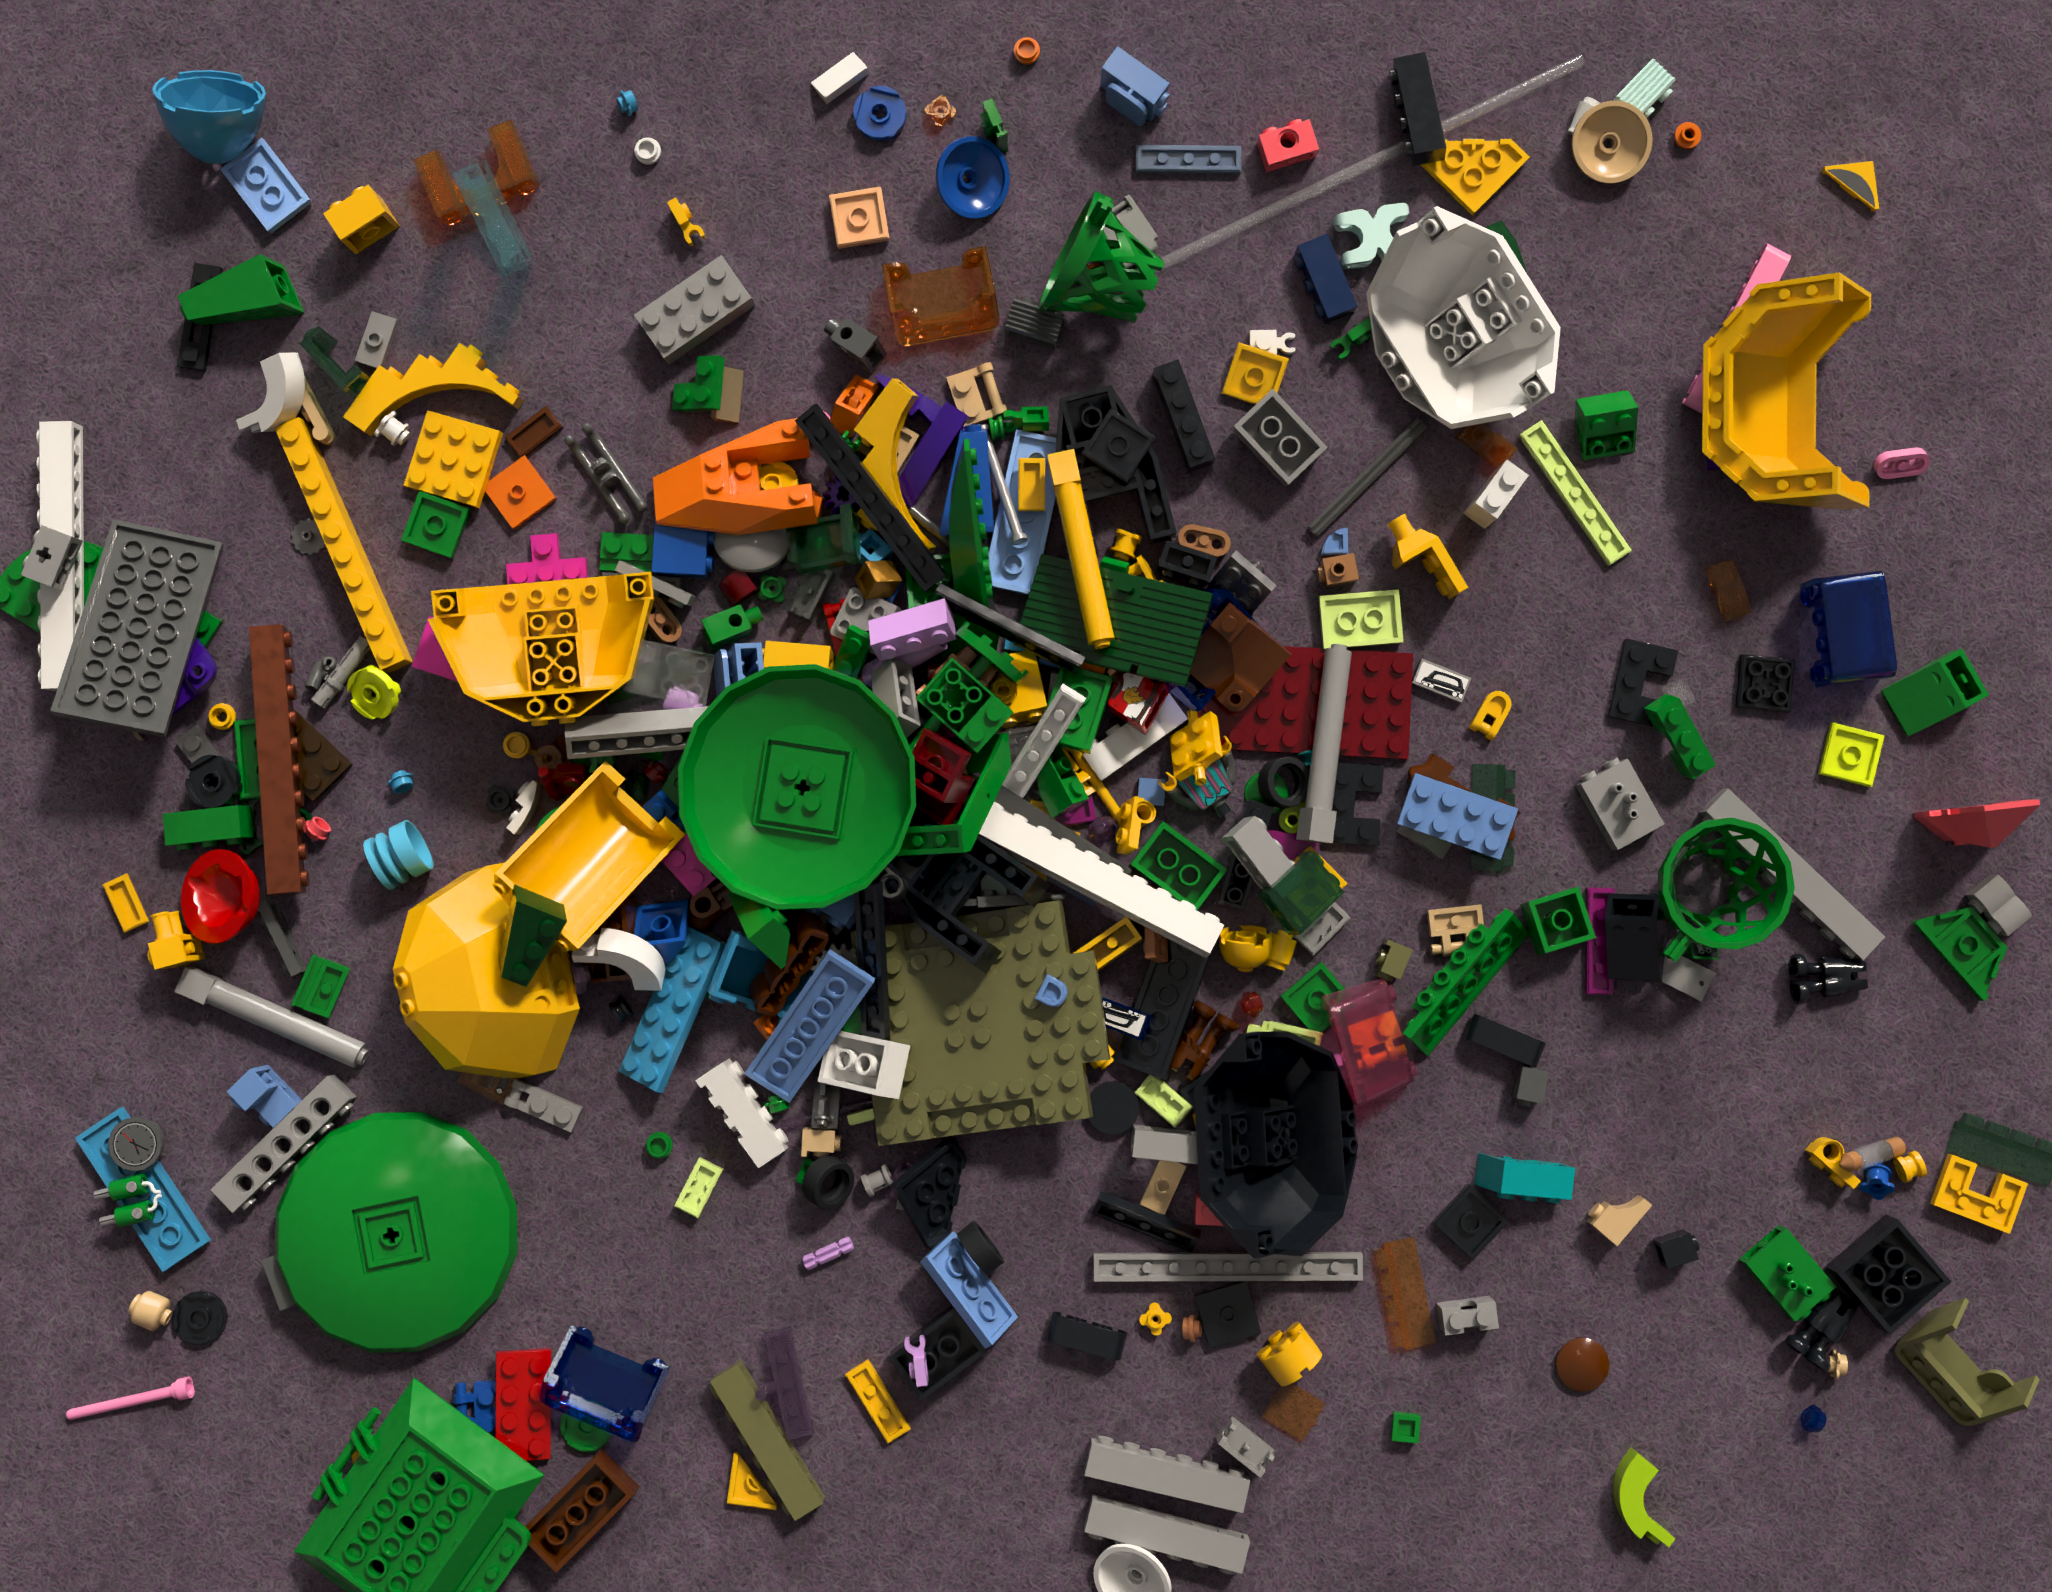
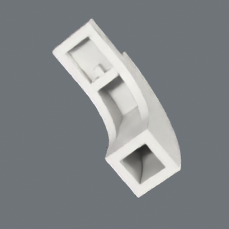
M277 353L260 361L267 384L266 398L257 411L236 420L239 430H251L252 433L276 431L275 427L297 417L305 393L304 371L298 353Z
M602 928L600 935L592 934L578 950L572 951L573 962L606 963L623 969L631 977L635 990L661 991L666 970L663 958L651 944L636 935L616 929Z

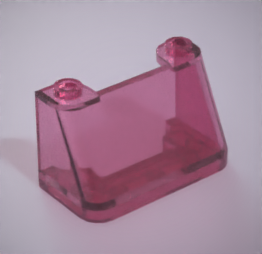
M1382 978L1321 996L1324 1009L1328 1010L1330 1025L1334 1030L1345 1070L1346 1086L1356 1107L1367 1105L1414 1082L1413 1077L1417 1076L1414 1062L1408 1059L1393 1001L1397 1000L1392 985H1387L1386 981Z

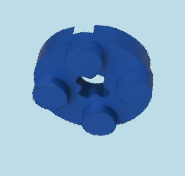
M874 86L856 99L853 114L857 128L865 137L871 140L885 141L894 139L902 131L906 122L905 104L899 97V94L892 88ZM879 108H884V113L887 116L882 117V119H876L873 112L879 111Z

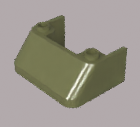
M1962 1298L1935 1308L1899 1339L1895 1347L1896 1356L1959 1424L1973 1426L2028 1409L2040 1380L2036 1375L2013 1382L2007 1374L2000 1370L1989 1369L1982 1372L1948 1335V1333L1957 1329L1969 1303L1966 1298Z

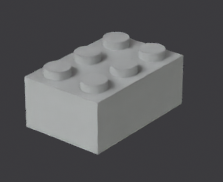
M1274 389L1270 390L1231 428L1234 434L1284 487L1289 485L1328 448Z

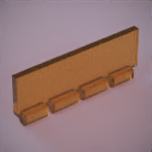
M1409 1237L1382 1243L1383 1248L1373 1251L1377 1270H1388V1272L1380 1273L1378 1276L1382 1296L1393 1295V1299L1384 1300L1388 1323L1398 1322L1399 1324L1389 1327L1393 1347L1403 1345V1348L1407 1350L1436 1343L1415 1238Z

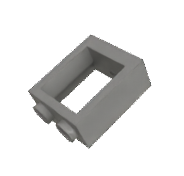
M1133 1124L1130 1153L1132 1157L1197 1164L1196 1131Z

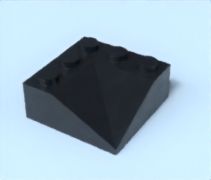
M1886 1214L1825 1266L1874 1325L1889 1335L1951 1283V1280L1898 1219Z

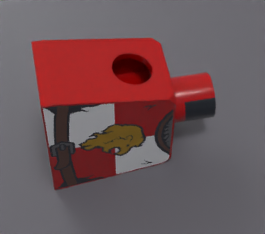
M1125 672L1118 683L1113 681L1107 705L1113 714L1146 735L1170 691L1165 682Z

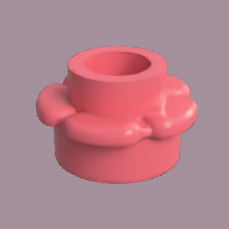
M315 816L311 821H306V834L308 837L315 841L327 839V834L331 831V827L324 819Z

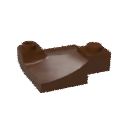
M1229 603L1201 635L1190 674L1211 691L1227 709L1241 711L1253 700L1292 654L1257 623L1247 618L1234 605ZM1238 694L1241 698L1240 702H1233L1231 695Z

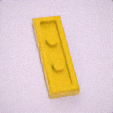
M869 1359L845 1373V1376L887 1443H890L911 1429Z

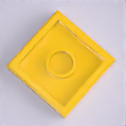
M1238 342L1222 394L1256 405L1270 390L1274 389L1278 393L1289 358Z

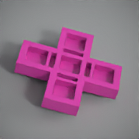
M557 533L530 535L532 562L506 564L507 585L588 578L587 558L560 559L559 535Z

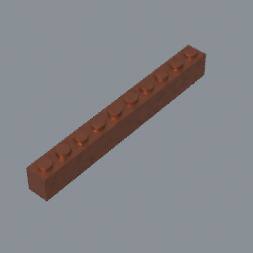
M282 624L250 626L249 638L267 895L277 896L306 893V887L310 884L308 870H304V860L308 858L306 843L303 844L302 833L306 832L305 818L301 817L300 806H304L303 791L299 790L298 780L302 779V768L300 763L297 764L296 753H300L299 737H295L294 728L298 726V713L296 710L293 711V700H296L297 693L295 684H291V674L295 673L293 658L289 657V647H293V637L291 631H288Z

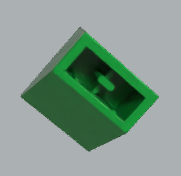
M1628 390L1576 399L1575 423L1583 461L1635 452L1638 406Z

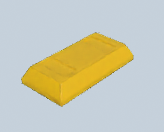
M1045 458L1018 459V511H1045Z
M128 873L102 884L124 933L149 922Z

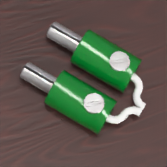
M145 1174L111 1181L108 1188L94 1191V1195L109 1192L94 1196L96 1200L111 1197L113 1201L146 1194L149 1191V1187L157 1195L153 1199V1204L150 1200L116 1208L114 1214L100 1217L99 1222L105 1221L100 1223V1225L106 1226L116 1223L118 1227H125L153 1220L155 1209L157 1208V1200L162 1197L161 1190H156L153 1184L148 1182Z

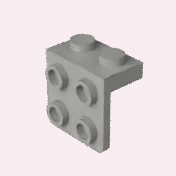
M853 587L849 590L830 632L833 636L843 640L847 628L853 624L869 633V620L903 610L881 598L864 599L860 589ZM871 647L869 653L877 658L875 652Z

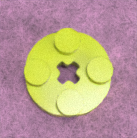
M369 665L356 671L350 676L347 683V692L351 691L353 697L350 701L362 716L368 719H383L396 710L401 688L398 683L394 682L377 666ZM370 689H372L375 692V698L371 695L372 691Z

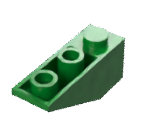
M1056 745L1037 775L1039 795L1051 818L1067 814L1089 799L1084 786L1072 768L1070 760L1065 755L1062 747Z

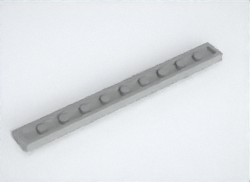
M1248 1252L1093 1253L1094 1282L1363 1281V1253L1306 1252L1303 1256L1273 1254L1259 1259L1252 1258Z

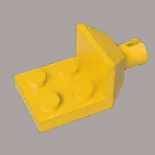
M1406 514L1397 517L1387 524L1397 541L1393 546L1392 565L1395 570L1423 554L1425 558L1422 560L1429 573L1433 572L1438 580L1436 586L1442 596L1447 595L1450 600L1468 588L1438 536L1422 529L1415 531L1409 523Z

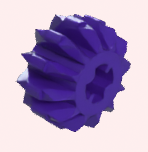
M834 475L833 480L836 482L834 485L830 482L825 483V486L831 491L822 492V496L829 499L824 503L825 507H833L831 514L834 516L841 509V517L843 519L847 518V510H850L854 517L857 516L854 507L860 508V506L851 494L848 495V501H844L842 498L841 500L838 499L842 496V490H846L847 493L848 490L838 477Z

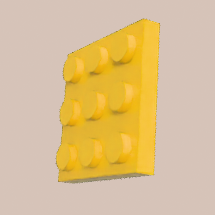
M427 410L403 486L480 509L503 433L499 430Z

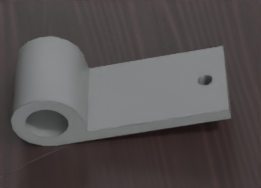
M1665 956L1662 982L1702 1001L1716 973L1683 956L1676 963Z

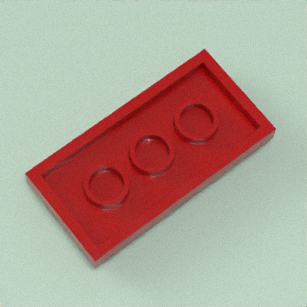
M551 1348L495 1351V1438L526 1461L550 1459Z

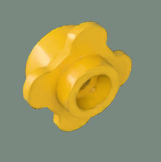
M1155 1302L1151 1303L1146 1313L1142 1314L1139 1318L1140 1324L1150 1328L1153 1335H1160L1165 1324H1169L1172 1320L1171 1314L1164 1312L1160 1305ZM1153 1317H1158V1320L1153 1321Z

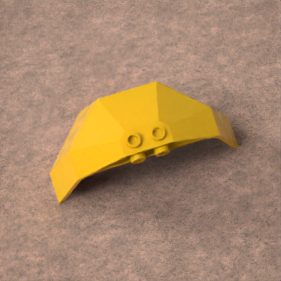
M652 572L431 591L434 618L427 620L465 695L520 721H531L532 726L548 725V720L559 719V724L576 722L575 717L582 716L635 677L654 602Z
M499 863L462 874L408 910L393 966L394 985L398 991L400 1011L404 1017L405 1024L445 1070L518 1079L557 1069L580 1007L567 953L554 944L527 987L501 977L499 957L508 921L509 906L492 886L494 874L504 864Z

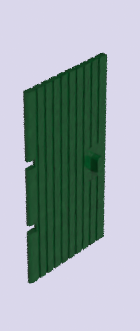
M1041 554L1020 621L1021 625L1072 651L1080 652V655L1085 657L1083 661L1085 663L1130 673L1132 665L1139 666L1137 670L1138 676L1183 687L1187 686L1213 593L1099 567L1115 639L1110 642L1111 645L1109 647L1095 649L1094 645H1088L1070 560Z

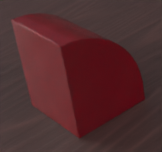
M738 570L728 575L718 586L731 607L741 604L759 592L747 572Z

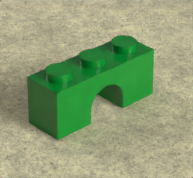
M1665 694L1644 707L1655 730L1661 732L1670 742L1673 749L1668 753L1681 775L1694 780L1716 766L1680 698Z

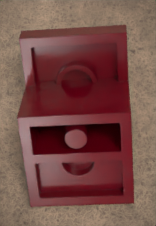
M924 728L913 750L915 757L916 809L942 825L953 824L975 780L963 773L972 754L934 731Z

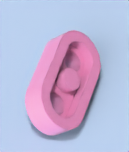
M1922 448L1886 451L1875 459L1873 468L1882 479L1915 476L1923 473L1929 467L1930 458Z

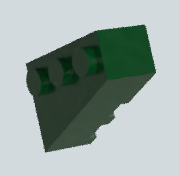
M514 884L499 964L502 978L527 987L565 926L567 918L564 904Z

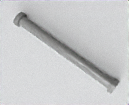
M984 424L981 425V429L987 428L990 471L1013 536L1011 538L1012 544L1020 545L1025 543L1028 538L1022 532L989 435L991 432L990 427Z

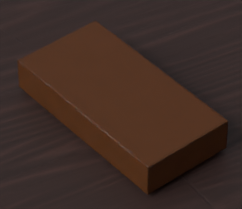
M545 406L508 434L505 439L521 458L524 455L528 456L564 427L550 409Z

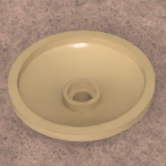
M1606 101L1593 106L1582 115L1575 126L1571 145L1574 160L1586 176L1601 183H1617L1629 179L1641 170L1649 158L1653 139L1650 124L1637 107L1624 101ZM1605 139H1609L1611 141V147L1609 149L1604 147L1603 143Z

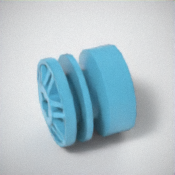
M404 820L390 827L389 837L382 832L377 834L375 838H369L363 843L364 852L370 867L379 881L389 890L398 887L399 883L404 884L408 882V872L412 876L418 877L433 869L434 863L431 853L422 835L409 820Z

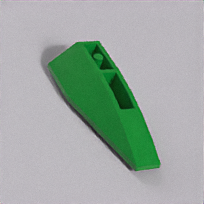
M964 439L955 468L949 509V546L954 589L989 608L988 600L993 599L992 576L989 566L988 546L983 547L982 539H987L985 522L980 523L979 515L984 514L982 498L976 497V490H981L979 473L974 474L973 465H978L976 448H970V440Z

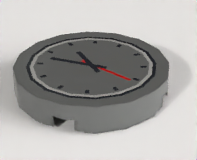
M146 1117L127 1118L118 1123L110 1133L108 1141L110 1156L123 1169L131 1171L147 1169L160 1159L165 1147L164 1133L156 1122L150 1121Z

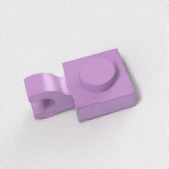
M920 1335V1345L917 1347H913L910 1344L909 1337H906L904 1342L905 1349L914 1357L913 1362H909L910 1378L916 1379V1387L927 1386L929 1381L924 1350L926 1343L924 1335Z

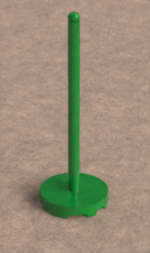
M965 621L955 635L980 656L968 672L979 681L987 669L992 666L1013 683L1019 685L1029 672L1026 669L1020 672L1011 664L1014 659L1007 652L999 654L990 646L993 642L985 634L980 637L967 629L970 623ZM934 715L909 744L912 752L924 728L936 733L943 725Z

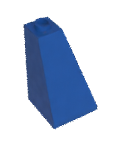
M981 424L966 425L965 430H960L941 519L940 535H949L951 489L964 439L970 440V448H976L978 465H973L974 474L979 473L981 490H976V497L982 498L984 512L983 515H979L980 523L985 522L986 532H994L987 428L981 429Z

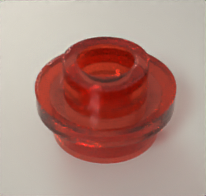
M1255 991L1242 994L1240 1005L1243 1012L1253 1018L1259 1016V1013L1264 1009L1259 995Z

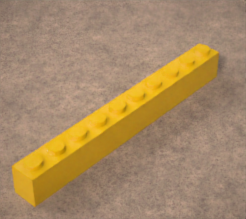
M297 417L275 427L379 669L390 673L413 663L321 450L312 435L309 423Z

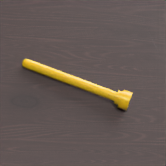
M1063 747L1067 752H1070L1080 769L1091 776L1088 781L1094 786L1096 793L1120 827V808L1103 782L1099 780L1082 756L1083 753Z

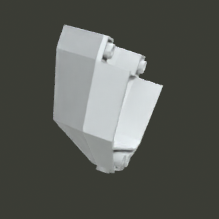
M1438 206L1429 211L1417 223L1397 231L1369 286L1366 296L1375 354L1403 399L1450 429L1513 418L1534 407L1554 393L1560 326L1504 237Z

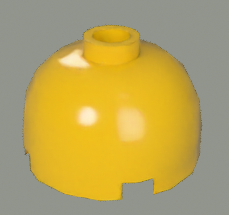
M1239 925L1243 930L1229 931V927L1222 929L1219 935L1220 953L1228 964L1236 967L1239 971H1253L1254 968L1261 966L1270 957L1273 933L1267 934L1266 928L1256 925Z

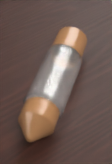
M1899 1137L1870 1143L1844 1153L1841 1156L1839 1166L1848 1172L1863 1170L1903 1155L1906 1151V1144Z

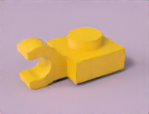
M676 197L667 202L689 246H693V242L690 239L693 233H698L703 240L706 239L703 229L698 225L690 223L689 219L693 216L685 203L680 205Z

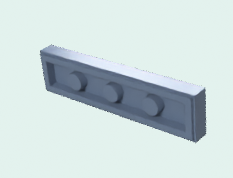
M1136 145V173L1241 174V146Z

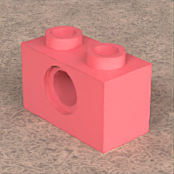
M1296 119L1287 123L1286 127L1279 129L1276 127L1267 128L1261 132L1257 140V146L1266 173L1315 158L1319 151L1310 119L1305 121ZM1289 140L1293 143V147L1285 148L1281 145L1280 141Z

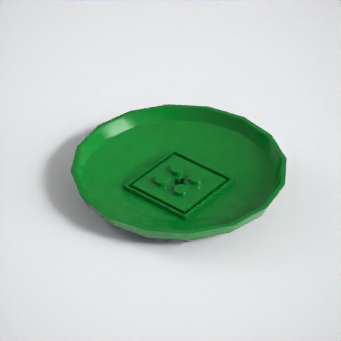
M817 664L768 666L727 686L694 722L678 766L679 817L698 860L732 893L776 910L824 908L867 888L900 852L916 808L915 757L895 713L860 680ZM806 780V785L810 786V791H805L804 796H802L801 790H797L798 784H803V781Z
M424 1112L373 1113L330 1131L295 1165L275 1210V1261L292 1303L326 1336L370 1353L420 1352L465 1332L499 1298L517 1255V1205L499 1162L467 1129ZM389 1227H392L393 1231L399 1232L395 1242H391L390 1238H385V1234L389 1232Z

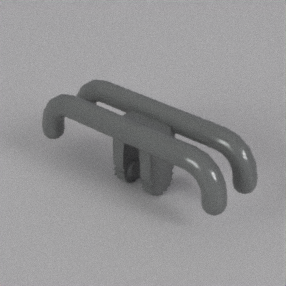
M585 423L582 425V431L602 458L592 463L583 448L571 435L566 436L564 442L603 495L622 524H626L629 522L630 517L611 490V487L620 483L640 512H644L647 509V504L596 430L589 423Z

